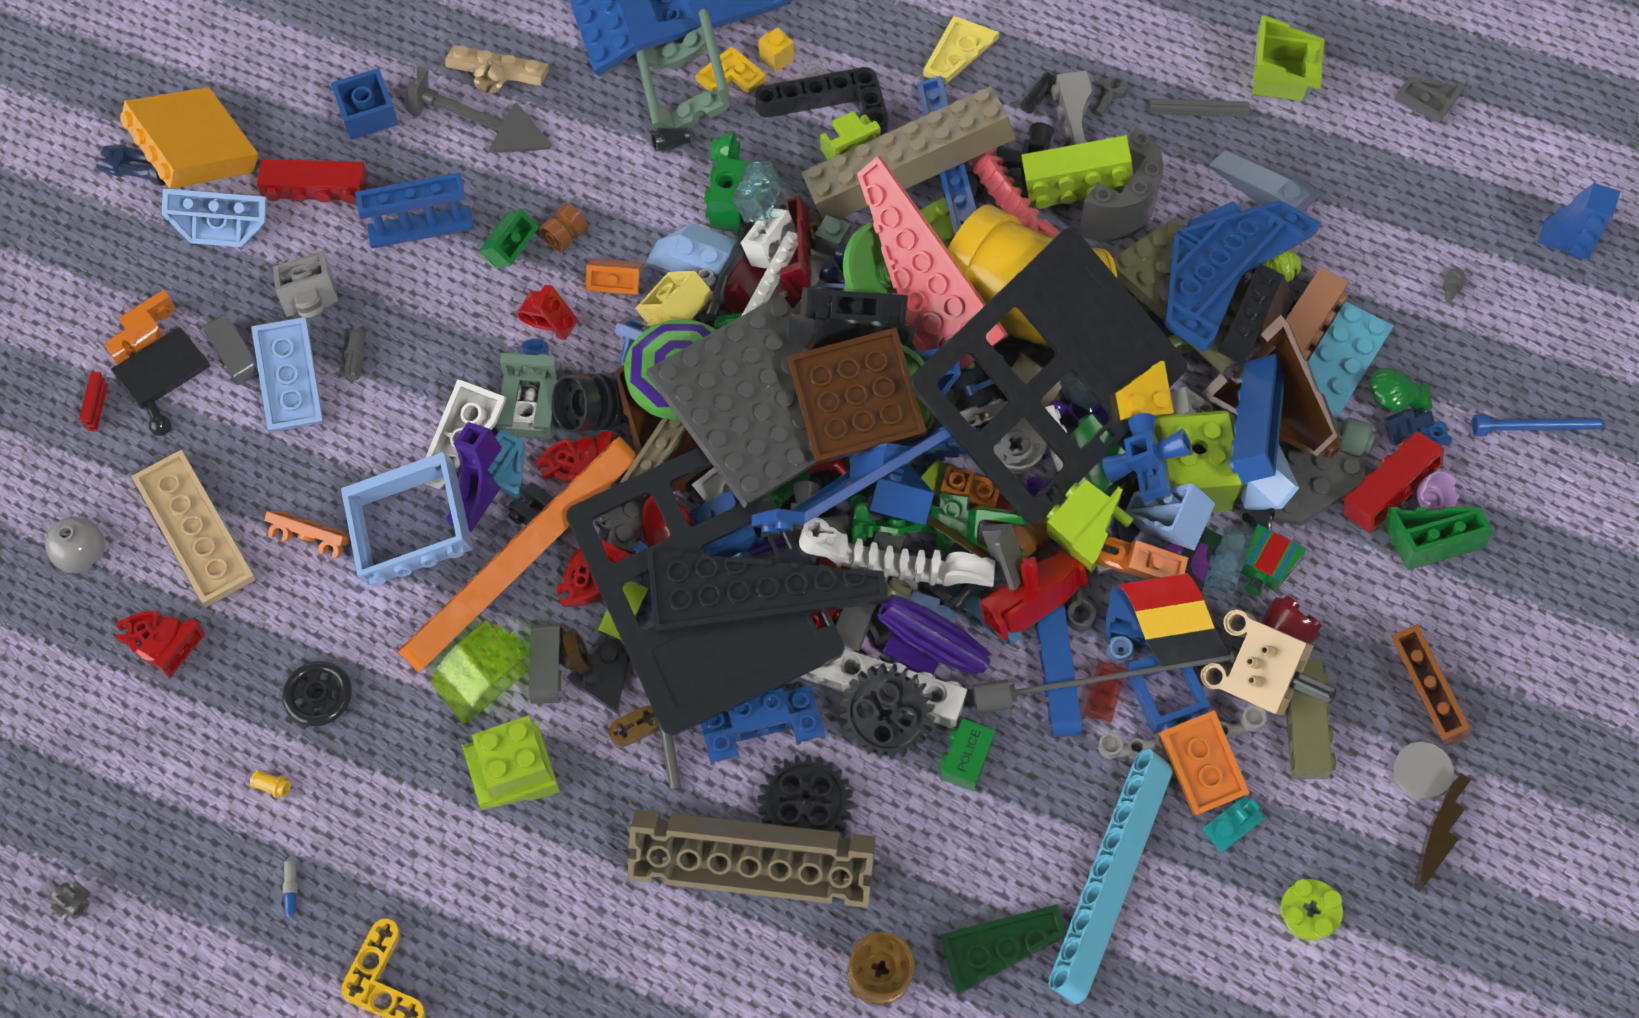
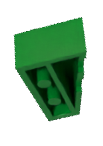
M1389 507L1384 522V527L1407 570L1486 548L1493 531L1480 507H1444L1443 510H1426V507H1416V510H1399V507Z

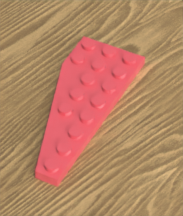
M877 156L860 170L857 176L866 204L869 205L874 219L873 225L882 244V254L893 288H896L897 294L908 295L906 322L916 326L912 340L913 345L918 351L939 349L986 303L881 156ZM998 322L987 333L986 339L993 347L1004 339L1008 333ZM965 354L959 360L960 371L975 361L971 355Z

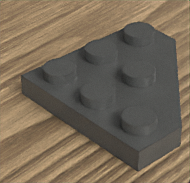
M1283 444L1282 452L1299 489L1282 509H1276V512L1273 514V521L1301 526L1313 516L1336 504L1345 497L1348 491L1356 489L1362 483L1365 475L1366 459L1337 454L1330 459L1328 457L1322 459L1298 447Z

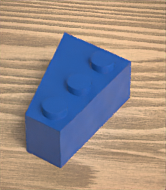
M904 464L877 481L870 511L926 525L934 492L911 465Z
M1112 587L1106 617L1105 639L1111 640L1115 636H1124L1132 641L1134 645L1149 647L1133 606L1125 592Z

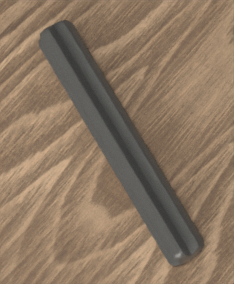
M1150 99L1149 113L1247 117L1250 112V103L1248 101Z

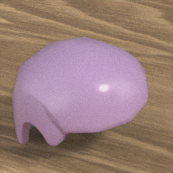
M1435 471L1423 478L1416 490L1420 507H1426V510H1443L1444 507H1455L1460 497V494L1455 490L1457 482L1455 477L1446 471Z

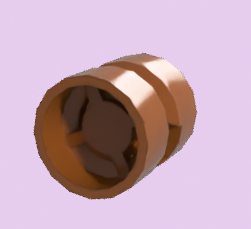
M565 203L554 213V218L546 220L539 227V233L548 245L557 252L562 253L571 245L573 238L580 237L588 229V223L575 207Z
M1046 519L1037 524H1012L1019 547L1025 550L1024 557L1029 558L1036 552L1037 545L1042 547L1052 539L1046 533Z

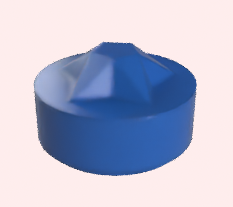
M529 339L522 344V353L525 355H549V345L541 339Z

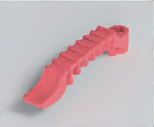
M996 148L969 160V165L973 167L972 171L979 176L981 184L987 187L988 194L995 198L997 206H1001L1005 212L1016 216L1020 221V225L1054 238L1060 233L1048 220L1037 218L1039 211L1038 209L1029 208L1031 202L1029 198H1021V188L1013 187V177L1006 176L1008 169L1002 166L1003 158L990 155L996 151Z

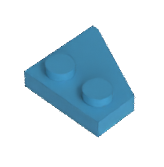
M500 429L496 439L501 445L502 450L488 471L501 488L500 491L519 499L522 487L525 443L524 440Z

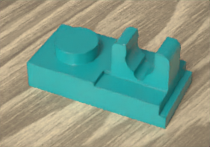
M1243 796L1202 829V833L1222 854L1265 820L1266 817L1260 811V805L1253 798L1249 799L1247 796Z

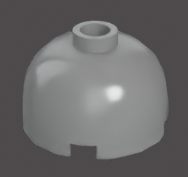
M69 517L58 521L51 527L46 537L45 548L48 558L55 567L65 573H80L93 567L92 564L98 559L100 560L104 553L105 541L103 534L91 521L80 517Z

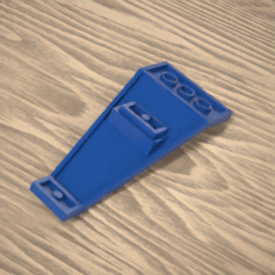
M944 427L927 431V436L915 438L906 445L891 443L877 445L870 451L851 457L850 470L793 509H775L752 515L751 526L762 528V533L779 534V531H792L793 526L807 523L914 458L926 455L929 456L931 461H936L937 459L945 461V457L958 458L960 454L967 453ZM973 428L977 432L981 430L979 428Z

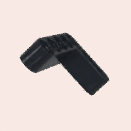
M860 67L764 85L755 92L756 111L764 118L857 101L860 115L866 114L871 122L876 120L880 126V136L888 132V113L876 72L869 67Z

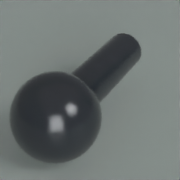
M150 401L146 405L147 412L151 418L149 430L156 436H163L170 431L171 422L166 416L161 415L156 402Z

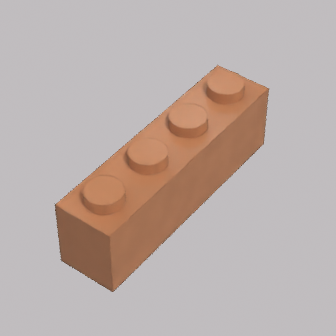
M1322 267L1319 268L1286 318V321L1292 327L1306 361L1311 354V351L1308 350L1311 344L1317 346L1324 334L1321 329L1324 325L1330 326L1336 316L1334 309L1336 306L1341 308L1349 295L1345 292L1349 281Z

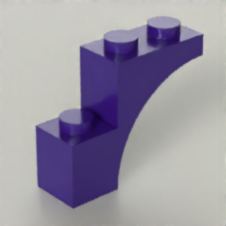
M467 422L453 444L460 460L459 488L469 532H472L501 489L488 469L502 450V447L489 428ZM450 510L446 520L451 526H454Z

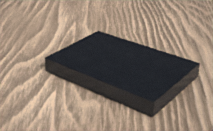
M179 327L112 367L111 371L140 409H143L150 401L158 400L209 368L210 363L182 328Z

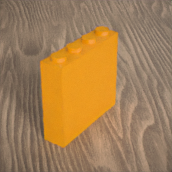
M209 87L124 101L123 112L120 114L122 125L128 129L133 136L134 142L140 146L145 153L146 159L152 163L160 179L164 180L169 189L250 174L255 171L258 158L257 151Z

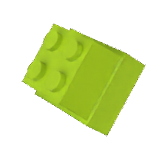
M1261 16L1257 31L1252 95L1303 101L1308 86L1320 90L1325 39L1291 28L1288 23L1267 16Z
M1085 479L1080 485L1076 482L1065 495L1067 498L1062 506L1056 504L1048 513L1046 533L1070 556L1083 563L1086 573L1091 576L1096 568L1098 556L1103 551L1102 547L1108 536L1107 530L1112 518L1117 519L1126 528L1134 519L1118 506L1122 494V489L1119 486L1109 497Z
M529 715L472 734L473 742L462 745L481 810L524 800L531 801L560 792L537 721L533 722Z

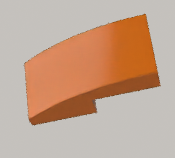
M951 465L947 466L940 492L947 491L949 494L971 495L970 504L976 506L987 504L992 508H996L1001 493L988 478L975 475V471Z

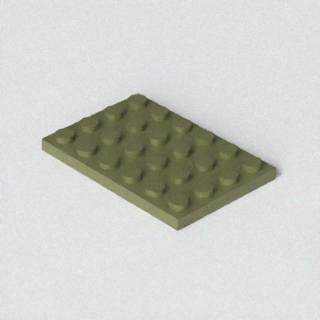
M1173 219L1113 257L1117 279L1164 322L1173 238L1178 229H1182V226ZM1241 278L1213 345L1204 352L1189 343L1221 373H1224L1237 363V361L1217 352L1247 285ZM1264 339L1259 346L1266 342V340Z

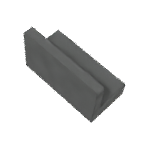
M986 525L982 533L991 560L995 561L997 578H1006L1009 589L1017 590L1023 580L1020 566L1023 556L1013 525Z

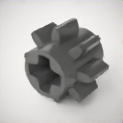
M74 881L72 885L68 882L62 883L51 895V900L54 904L50 909L63 920H66L69 916L72 919H76L88 909L90 901L86 898L90 895V892L77 881Z

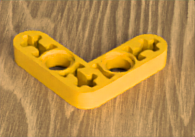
M380 919L372 926L341 987L342 994L351 1004L383 1018H407L403 1012L396 1010L399 999H402L400 1002L401 1007L411 1010L413 1006H416L415 1011L418 1013L416 1018H425L426 1011L421 1002L378 982L400 939V929L397 924L391 919ZM389 926L393 935L391 938H384L381 946L386 950L382 952L377 947L371 945L373 942L377 946L382 939L379 931L381 929L386 930ZM377 954L380 959L377 967L370 970L364 968L363 962L366 956ZM360 970L366 976H371L369 981L365 977L363 978L360 985L364 989L362 994L356 993L352 997L353 993L349 988L351 985L357 986L361 979V976L356 974L357 971ZM382 994H390L392 997L391 1005L384 1010L378 1009L376 1007V999Z

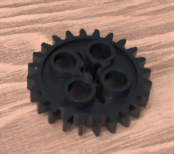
M882 663L877 672L872 665L867 669L868 675L860 671L857 675L858 680L852 679L849 682L852 689L846 688L843 692V695L848 698L840 702V706L847 708V710L842 711L840 714L841 718L848 719L843 729L852 728L853 732L848 738L854 739L858 737L860 740L857 748L866 744L868 746V755L876 749L878 750V758H882L886 751L890 759H893L898 750L900 755L905 757L907 747L913 752L916 751L918 748L916 742L923 744L926 740L924 734H930L932 731L928 724L933 723L935 717L928 713L934 711L935 705L927 704V702L933 695L932 693L924 694L922 692L927 685L926 683L920 685L915 683L918 679V674L911 678L907 677V667L901 673H898L897 664H894L890 671H887L885 664ZM884 686L893 687L897 692V696H888L884 691ZM871 690H875L876 693H877V696L874 695V694H872V693H871ZM861 702L870 703L874 712H865L862 709ZM890 708L892 710V714L890 712L885 714L882 710H887ZM901 711H911L914 715V720H906L902 716ZM878 726L888 727L891 731V736L882 735L879 732ZM898 726L902 728L904 732H900L898 730Z
M807 754L805 762H801L799 756L795 755L794 764H790L785 758L783 759V769L777 765L773 766L775 776L771 774L765 775V780L768 784H760V791L764 794L757 796L758 803L763 804L758 807V814L766 815L761 819L762 824L837 832L836 829L846 830V824L843 820H851V813L847 810L853 809L854 802L847 799L853 797V790L846 789L849 786V779L840 780L842 777L841 769L832 772V761L823 766L821 756L814 763L811 762L810 754ZM792 782L800 786L794 792L784 789L786 784ZM823 784L829 790L826 793L820 794L815 792L814 788L817 785ZM803 798H809L808 806H802ZM780 799L786 800L783 803L779 802ZM831 802L832 805L827 806L825 803ZM786 811L797 813V817L793 820H785L782 818V815ZM819 812L827 816L823 822H815L811 817Z

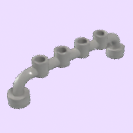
M1252 705L1244 710L1241 722L1230 725L1220 722L1228 740L1230 736L1261 730L1267 720V715L1261 707ZM1106 733L1100 738L1098 744L1099 753L1107 759L1128 756L1134 760L1139 752L1133 751L1132 746L1139 747L1141 751L1151 749L1160 754H1167L1165 747L1160 743L1162 741L1160 735L1156 739L1146 741L1140 738H1133L1129 741V744L1123 745L1119 735Z

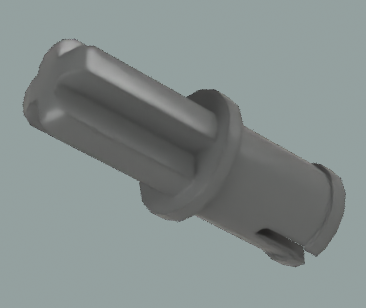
M360 329L349 331L348 347L344 351V357L346 358L344 377L349 381L360 378L362 360L366 356L364 353L366 333Z

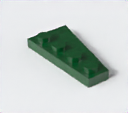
M1058 904L940 934L956 995L959 996L1066 936L1067 932Z

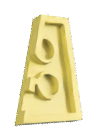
M953 16L923 70V76L929 79L941 76L943 83L946 85L999 39V32Z

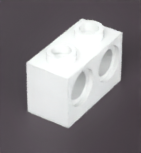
M766 208L741 241L751 266L768 268L787 232L790 231L798 234L788 210Z

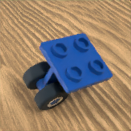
M978 366L962 372L952 385L953 390L962 388L965 399L959 401L961 410L973 406L980 408L993 401V397L988 389L984 391L980 389L995 383L989 379L978 384L977 382L984 378Z

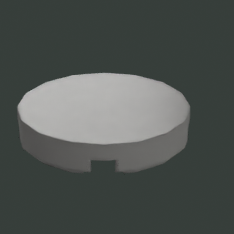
M1410 743L1400 750L1393 762L1396 784L1405 794L1414 799H1437L1448 790L1453 781L1454 768L1451 759L1441 748L1432 743Z

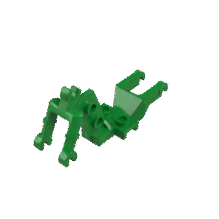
M865 488L848 497L850 500L849 504L853 506L852 527L851 524H847V536L853 544L859 538L862 539L864 546L867 536L873 537V531L887 532L890 536H904V533L909 531L937 534L936 548L949 549L956 542L927 522L926 525L893 516L882 520H874L869 514L865 498ZM943 491L940 494V504L931 503L929 514L988 553L986 542L979 538L981 520L987 519L1019 525L1027 524L1021 515L1017 514V511L992 508L987 504H981L969 509L971 495L968 494L963 496ZM1020 549L1022 556L1024 558L1025 550Z

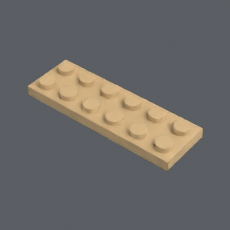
M182 450L131 476L205 608L256 580Z

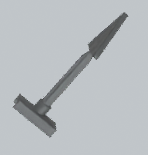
M418 66L417 84L413 82L408 83L410 114L419 116L427 103L432 106L437 105L498 131L490 147V152L537 151L551 148V143L518 103L513 105L507 118L502 121L438 94V91L429 88L428 70Z

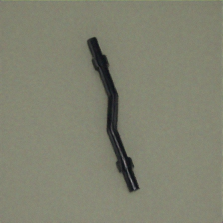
M747 213L743 223L739 225L735 250L721 271L714 292L710 294L708 300L709 309L706 315L709 321H715L719 310L723 308L726 299L724 293L728 280L744 256L745 251L741 241L753 227L755 216L752 213Z

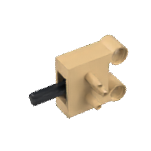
M1236 609L1227 613L1224 618V628L1231 635L1245 638L1232 670L1227 666L1216 663L1208 664L1201 671V681L1204 686L1209 689L1226 691L1274 714L1283 716L1295 690L1326 704L1333 702L1337 693L1336 688L1302 673L1314 647L1313 645L1258 622L1248 612ZM1244 617L1246 621L1245 627L1241 631H1237L1236 621L1238 618ZM1220 670L1223 677L1221 682L1216 685L1213 682V674L1215 671Z

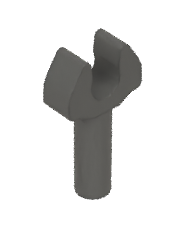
M1114 76L1103 80L1100 89L1104 92V96L1093 112L1095 116L1102 118L1113 99H1123L1126 93L1125 81H1122L1120 86L1114 89L1111 87Z

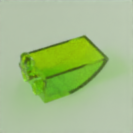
M485 620L446 655L436 669L431 685L462 725H464L529 671L522 660L530 654V651L513 631L507 634L499 624L493 627Z

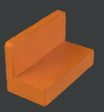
M592 258L586 266V291L638 295L643 262Z

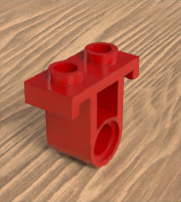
M544 285L541 291H530L516 312L517 317L523 323L534 328L555 331L557 333L555 336L561 340L567 339L578 322V318L551 285Z

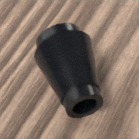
M657 128V131L651 132V140L655 152L661 151L665 153L690 143L691 140L688 128Z

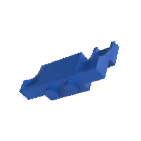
M812 686L785 692L783 688H775L701 723L711 765L730 758L740 759L736 742L793 729L797 745H800L802 741L819 737L825 739V732Z

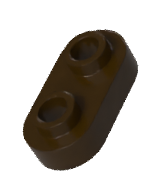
M571 628L563 633L561 646L567 654L565 662L568 668L573 673L577 671L580 675L592 669L587 646L577 630Z

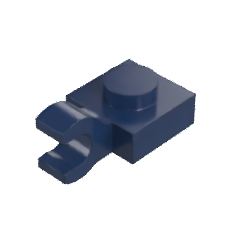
M1407 408L1384 418L1390 443L1396 446L1405 438L1413 436L1418 431L1417 428L1433 423L1432 411L1425 413L1424 408L1414 411Z

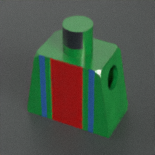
M1258 524L1240 572L1250 578L1245 586V590L1254 596H1260L1265 586L1277 591L1301 562L1307 548Z

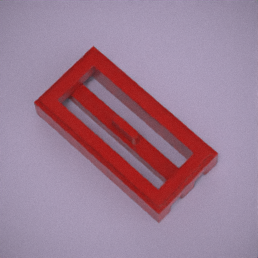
M101 372L90 373L79 417L88 431L98 430L108 389V383H105L106 380L102 377Z

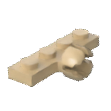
M454 45L445 58L446 67L473 72V76H476L474 83L482 92L485 93L489 85L492 86L489 94L498 92L504 82L508 80L541 86L549 71V65L546 63L516 58L512 55L491 53L487 50L471 49L466 46Z

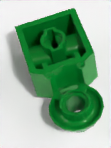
M736 131L727 132L720 138L713 139L710 159L715 161L714 167L712 166L710 172V182L712 184L710 188H706L704 203L707 204L706 218H709L710 228L738 232L739 225L744 221L752 190L751 162L739 160L741 142L736 140Z

